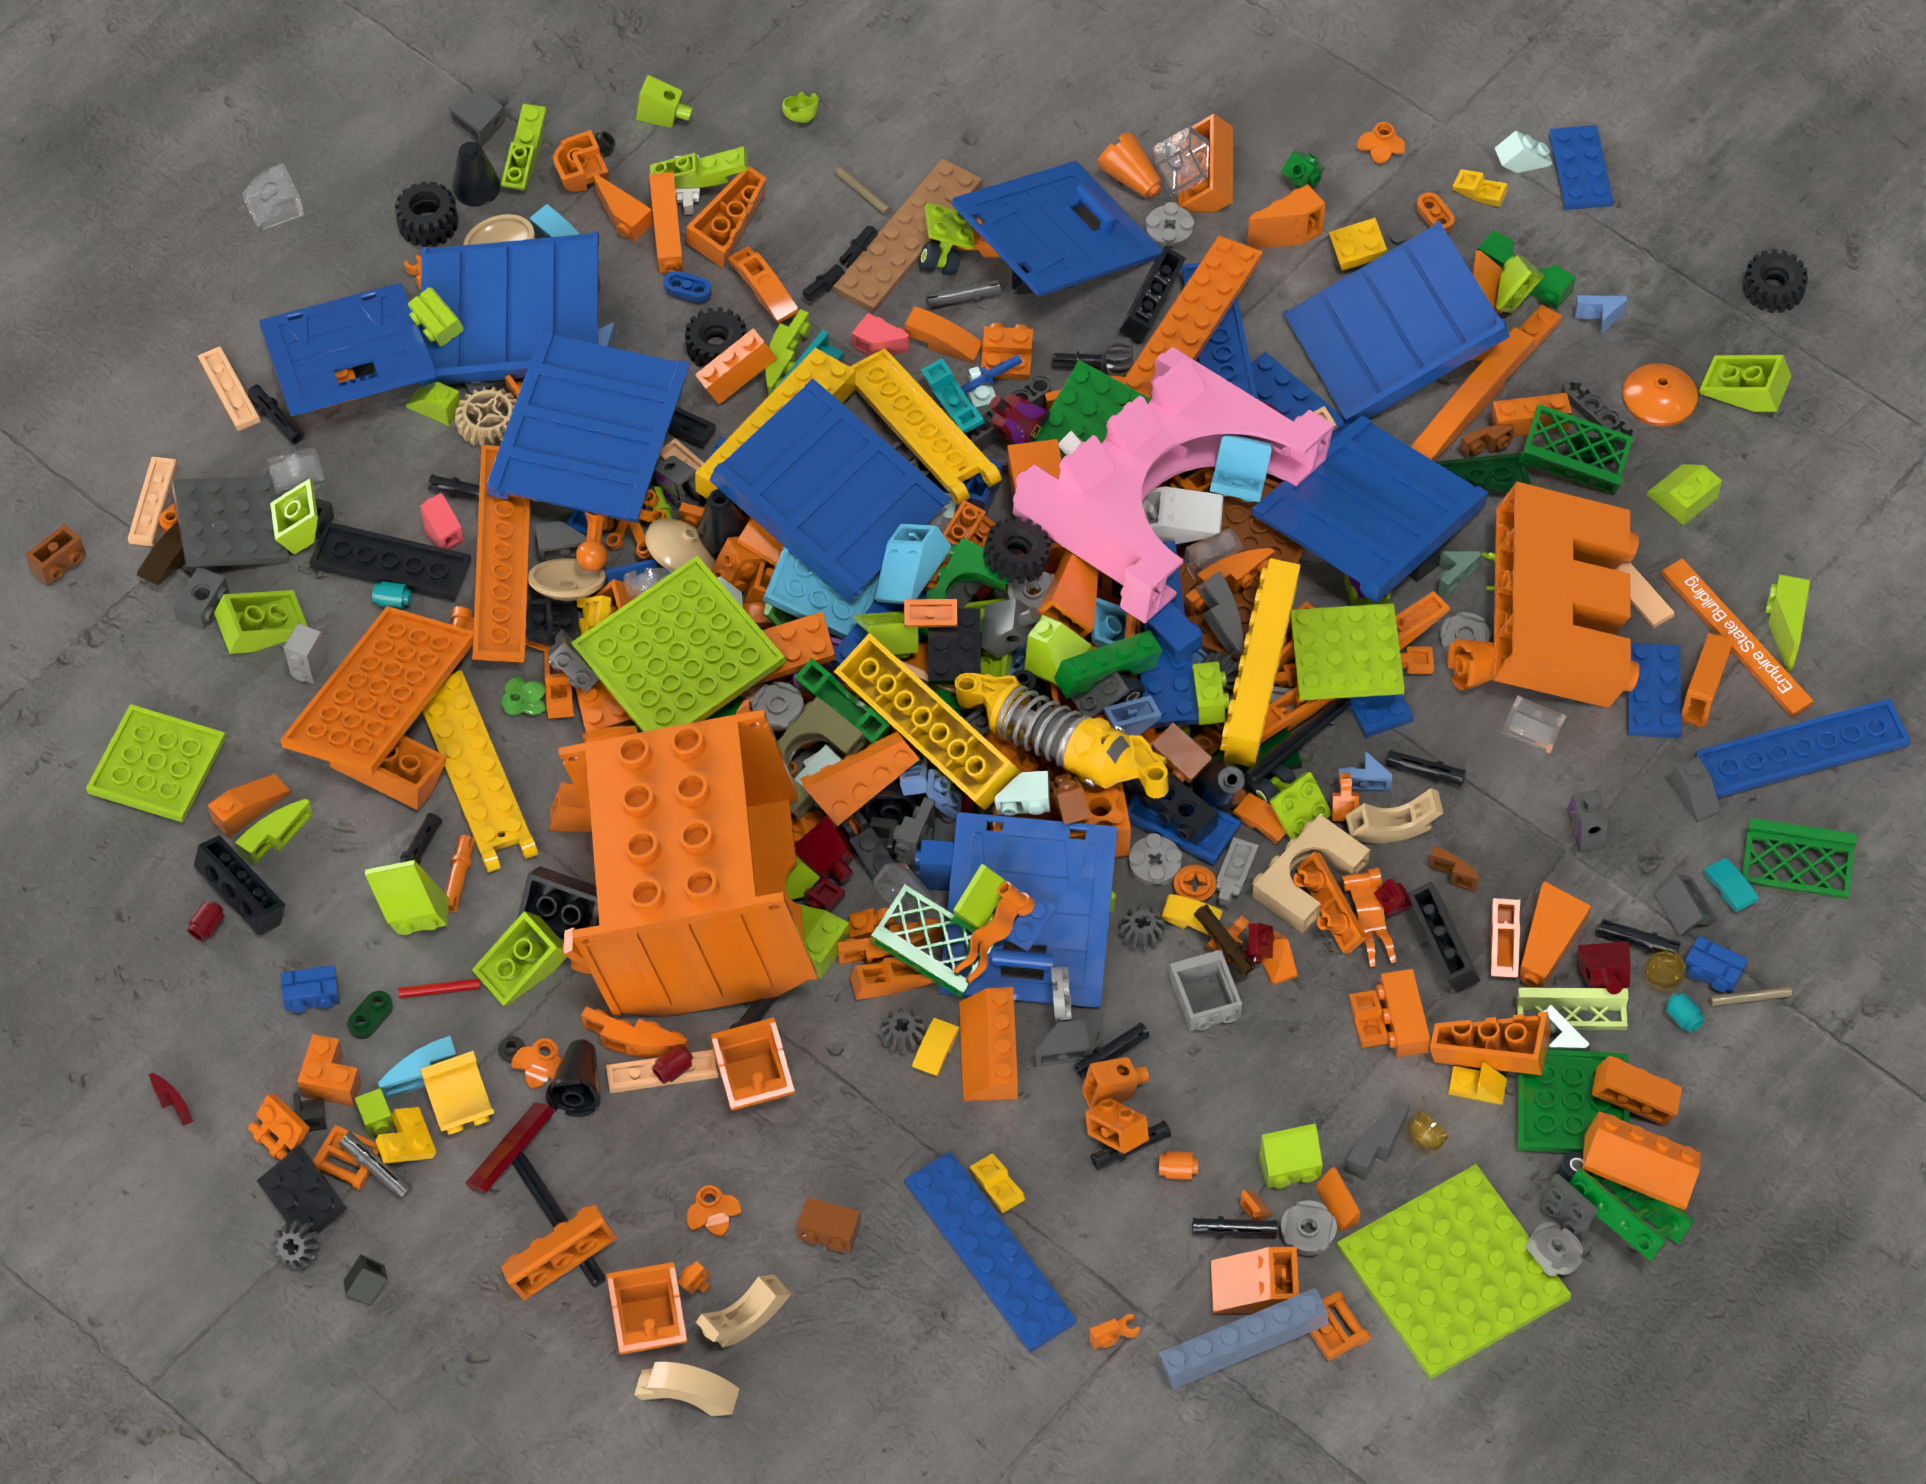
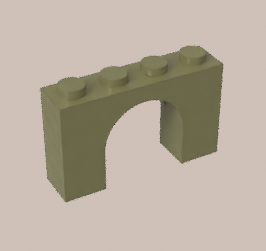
M818 696L814 701L806 704L800 717L796 721H792L787 726L786 733L779 741L777 740L790 775V764L794 753L808 742H828L845 756L860 752L868 743L863 732ZM792 778L798 792V800L790 803L791 814L801 820L816 801L801 784Z

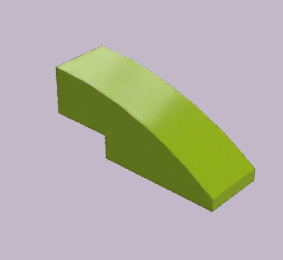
M303 799L289 804L258 821L235 842L238 855L256 866L271 848L281 852L313 816L310 801Z

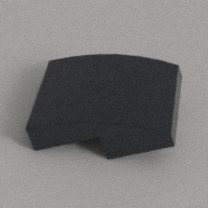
M550 598L527 600L526 625L528 641L553 646L555 644V636L562 629L574 640L580 637L577 602L551 605Z

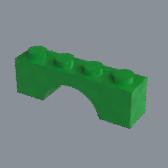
M1493 230L1477 248V251H1482L1504 271L1505 263L1514 256V241ZM1557 265L1538 269L1545 276L1532 290L1530 295L1539 299L1543 304L1557 310L1573 292L1576 276Z
M1148 630L1062 660L1054 679L1066 699L1088 692L1097 682L1114 672L1130 670L1132 675H1136L1155 668L1163 650L1151 631Z
M813 658L794 677L798 685L812 697L816 698L818 696L863 732L868 740V744L889 736L894 731L887 720L853 696Z

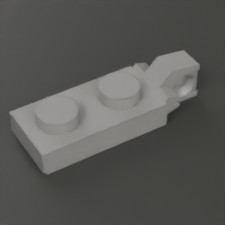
M1233 837L1217 877L1216 890L1220 891L1218 906L1228 908L1232 895L1239 897L1257 855L1258 844Z

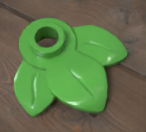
M520 676L510 679L505 685V694L501 702L504 711L510 715H519L522 712L537 715L547 711L546 704L541 701L546 694V685L538 681L525 683Z

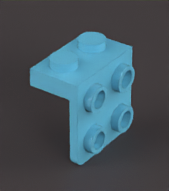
M1224 434L1220 443L1210 491L1223 496L1238 497L1246 502H1260L1272 445L1262 441Z

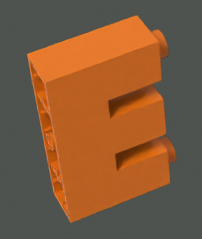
M1521 482L1514 484L1496 508L1493 681L1609 708L1623 691L1631 692L1634 689L1639 677V664L1631 660V639L1616 635L1630 618V574L1617 571L1616 569L1623 561L1631 562L1634 559L1639 544L1638 534L1630 531V510Z

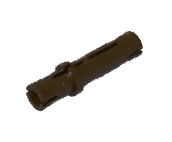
M1207 904L1195 911V918H1197L1221 948L1224 958L1230 960L1242 977L1249 975L1256 968V965L1245 954L1242 944L1235 941Z

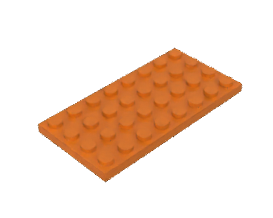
M386 606L280 739L282 747L373 775L472 647L473 631Z

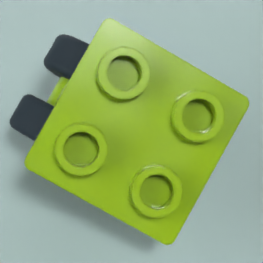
M927 202L924 208L928 236L941 242L940 246L932 242L924 244L919 257V268L923 271L932 272L936 267L942 268L943 275H955L960 263V252L951 247L956 245L972 250L975 246L972 226L957 210Z
M1279 764L1269 772L1270 780L1263 777L1256 784L1252 785L1253 794L1272 806L1289 840L1294 837L1297 839L1302 834V830L1308 821H1314L1319 815L1326 819L1332 815L1311 772H1305L1296 779L1293 772L1287 766Z

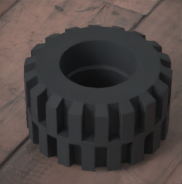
M423 181L419 185L416 183L412 184L411 188L406 187L402 190L403 194L398 195L397 202H395L397 224L401 236H404L407 242L412 241V244L415 246L422 244V247H427L431 244L432 246H437V243H444L447 241V237L451 238L454 235V231L458 228L456 202L452 192L449 189L446 190L444 185L440 184L437 186V183L432 181L430 184H426V181ZM427 212H432V213H433V214L428 215V216H419V215H421V214H423V213H427Z

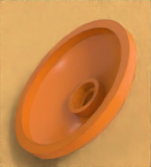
M1652 363L1643 365L1629 374L1623 386L1622 396L1627 410L1635 418L1649 425L1664 427L1679 424L1693 413L1698 400V391L1694 381L1683 370L1669 364Z

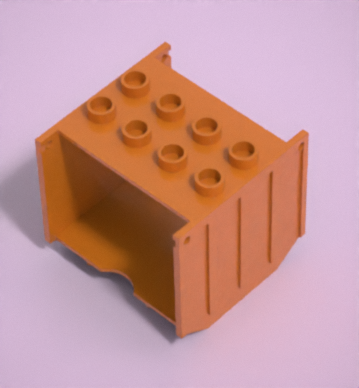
M764 709L558 748L559 757L563 760V765L591 820L599 926L572 930L573 940L613 1016L625 1013L668 1017L778 997L809 979H818L817 970L805 944L801 906L790 899L786 890L789 873L797 865L790 803L798 800V792Z

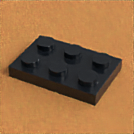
M980 608L957 609V627H928V685H955L956 678L961 674H981Z
M300 1145L257 1180L286 1222L292 1224L293 1221L300 1220L302 1226L308 1223L310 1224V1233L314 1231L319 1233L348 1208L305 1149Z

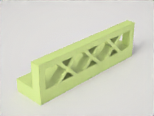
M1606 988L1518 989L1516 999L1517 1015L1523 1014V1010H1534L1538 1014V1012H1544L1543 1010L1552 1005L1556 1010H1561L1567 1015L1565 1019L1576 1030H1627L1628 1027L1626 1011L1628 1002L1627 988H1623L1618 994H1610ZM1580 1011H1589L1595 1017L1591 1021H1582L1576 1015ZM1608 1011H1620V1021H1609L1603 1015Z

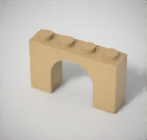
M1319 815L1314 821H1308L1302 830V834L1297 839L1295 837L1292 838L1285 848L1286 851L1281 856H1275L1269 864V869L1264 874L1259 873L1252 883V898L1302 934L1319 917L1321 903L1294 884L1290 876L1291 871L1313 852L1321 853L1327 864L1345 876L1360 873L1369 862L1370 849L1322 815Z

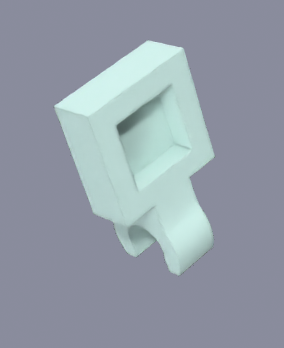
M979 367L969 369V381L981 375ZM988 382L967 393L971 404H974L979 412L988 409L991 400L996 396L992 385H989Z

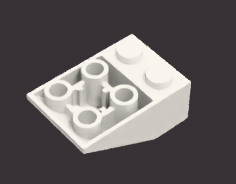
M1160 487L1155 488L1142 503L1150 527L1162 542L1175 541V544L1221 536L1224 500L1221 494Z

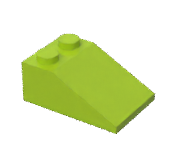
M1714 355L1699 392L1701 395L1753 412H1777L1792 375L1784 355Z
M1779 574L1777 584L1771 585L1765 613L1770 614L1768 624L1786 670L1792 672L1801 640L1810 580Z
M294 590L223 594L214 612L229 654L252 653L286 642L297 624L307 626Z
M415 860L365 870V876L387 923L399 935H409L421 930H435L437 927L448 925L449 897Z
M798 904L802 909L806 947L815 965L818 977L823 978L838 956L837 942H843L850 938L849 922L826 910Z
M524 911L474 966L472 971L499 1002L507 1007L552 974L567 956L563 954V942L541 917Z

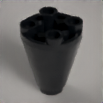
M715 489L710 493L698 525L699 539L712 554H719L727 538L739 537L747 524V520L739 507L719 489Z

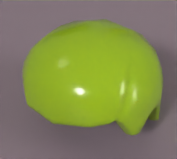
M800 92L797 96H789L783 101L782 112L790 121L800 124L807 123L813 120L818 112L819 98L816 93H812L810 97H807L804 92Z

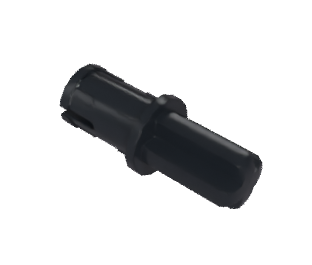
M866 226L856 239H852L850 242L851 246L839 258L843 266L848 262L846 268H849L863 251H867L869 244L878 235L873 226Z
M835 264L823 275H818L816 280L803 290L804 299L812 302L824 292H829L831 287L845 274L843 268Z
M1077 351V354L1054 353L1052 356V366L1054 368H1074L1078 360L1095 369L1101 370V354H1079V351Z

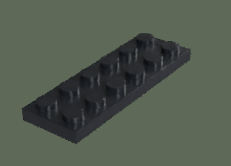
M326 521L309 564L310 568L381 584L382 581L407 584L408 590L455 601L470 565L471 555Z

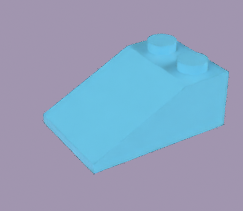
M1096 597L1095 621L1091 637L1092 642L1099 648L1124 639L1126 611L1120 608L1119 605Z

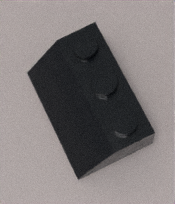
M541 866L528 873L517 919L524 911L540 916L550 929L562 939H564L565 930L599 926L597 889L595 885Z

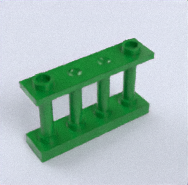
M1582 1168L1576 1171L1569 1183L1597 1207V1217L1649 1261L1654 1260L1665 1243L1666 1236L1679 1244L1684 1240L1695 1223V1220L1682 1209L1594 1174L1590 1176ZM1604 1182L1612 1190H1614L1615 1193L1611 1194L1607 1189H1605L1601 1185V1183ZM1622 1201H1627L1636 1211L1630 1210ZM1647 1218L1656 1227H1658V1229L1654 1230L1645 1221H1643V1219Z

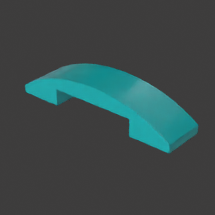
M943 358L921 369L923 376L949 418L964 434L985 423L974 404H971L955 380L952 371Z

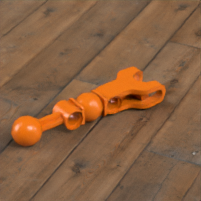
M585 512L588 526L586 541L580 544L576 551V561L583 570L594 572L603 568L608 560V551L601 543L602 531L609 525V517Z

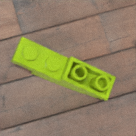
M529 104L522 105L514 142H511L501 187L519 190L527 188L534 172L544 137L542 132L547 115L546 107Z
M744 146L698 158L696 153L651 164L650 174L673 172L675 189L710 187L729 183L730 175L748 171V158Z
M800 309L789 327L779 324L773 335L769 348L777 359L766 367L768 396L796 363L795 355L799 350L800 342L811 331L812 325L809 320V312Z

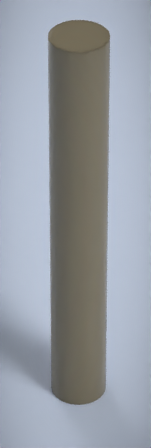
M842 166L835 170L837 176L884 215L891 211L889 205Z
M1791 986L1713 995L1710 996V1004L1713 1007L1792 997Z

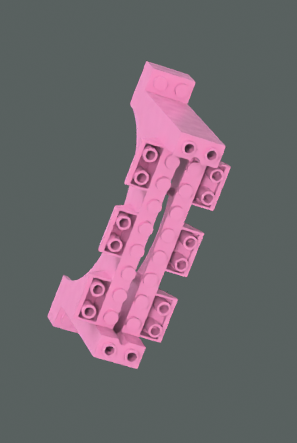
M1174 347L1170 348L1165 354L1161 353L1155 361L1156 370L1151 384H1153L1152 398L1148 404L1142 396H1138L1133 402H1128L1119 414L1113 415L1108 420L1106 425L1108 430L1104 442L1100 443L1099 439L1093 435L1086 442H1081L1072 454L1066 455L1061 460L1059 465L1061 470L1058 479L1036 465L1031 466L1027 471H1022L1016 479L1017 488L1016 494L1013 497L1014 506L1012 514L1022 517L1021 520L1024 522L1027 519L1032 520L1031 525L1033 526L1039 524L1042 526L1041 532L1046 530L1049 538L1122 584L1124 587L1120 593L1122 596L1120 608L1143 623L1151 619L1176 596L1177 592L1166 585L1167 577L1183 564V559L1165 546L1150 527L1142 505L1146 497L1157 486L1175 475L1197 468L1216 466L1220 443L1224 434L1270 443L1272 451L1267 473L1286 480L1297 487L1326 460L1334 424L1311 410H1308L1303 416H1298L1293 422Z

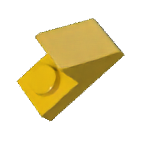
M1482 1062L1481 1071L1453 1066L1448 1095L1503 1105L1507 1078L1485 1062Z

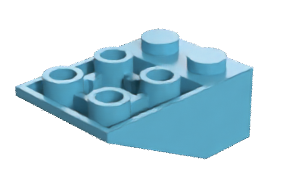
M899 525L887 542L875 596L877 602L904 604V600L919 598L921 591L932 579L933 574L952 548L937 526Z

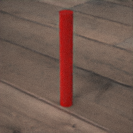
M480 979L398 988L399 998L480 989Z

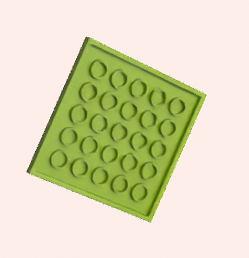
M698 556L686 562L571 642L572 647L577 650L584 662L590 666L601 683L642 732L703 721L786 663L785 656Z
M1477 1164L1338 1241L1336 1246L1430 1380L1569 1301L1572 1296L1558 1275L1549 1276L1546 1274L1543 1267L1527 1250L1526 1243L1530 1237Z

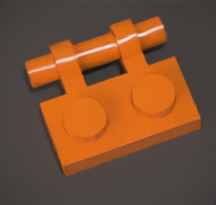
M275 1093L267 1094L256 1114L263 1122L260 1126L254 1121L248 1126V1130L253 1134V1138L259 1144L263 1143L275 1160H282L288 1155L286 1152L288 1148L294 1150L298 1145H301L310 1129ZM272 1132L279 1138L277 1142L270 1136Z

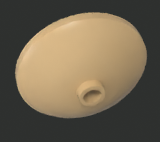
M511 214L498 215L488 218L472 228L467 234L463 245L535 239V231L532 224L521 216Z
M659 519L651 523L646 531L645 542L648 550L655 560L670 572L675 571L695 556H698L711 571L716 561L715 554L710 553L708 548L702 544L699 539L698 529L677 519Z
M561 558L537 564L529 571L528 580L530 586L538 593L555 600L569 602L596 593L605 584L606 576L602 568L594 572L585 571L579 566L576 559Z

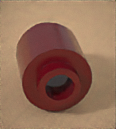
M214 901L209 903L203 902L188 922L187 932L201 942H204L206 938H211L225 918L223 908Z
M675 1045L655 1060V1064L651 1068L658 1080L666 1084L668 1081L673 1082L693 1066L691 1062L693 1056L685 1046Z

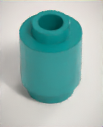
M382 581L381 584L375 583L372 602L378 604L379 607L389 606L404 610L406 605H410L412 591L408 590L407 584Z
M1676 993L1666 1002V1012L1683 1030H1687L1689 1033L1698 1030L1706 1021L1703 1011L1686 993Z

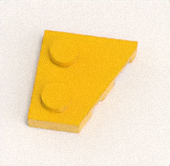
M602 595L577 600V607L583 608V618L579 619L581 635L610 616V597Z

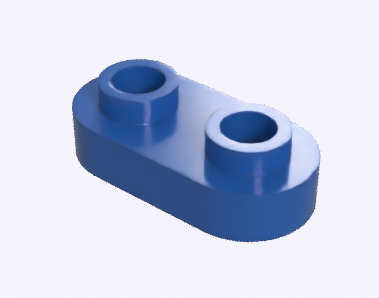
M672 271L664 277V289L671 296L697 303L705 302L711 296V284L705 278L681 271Z

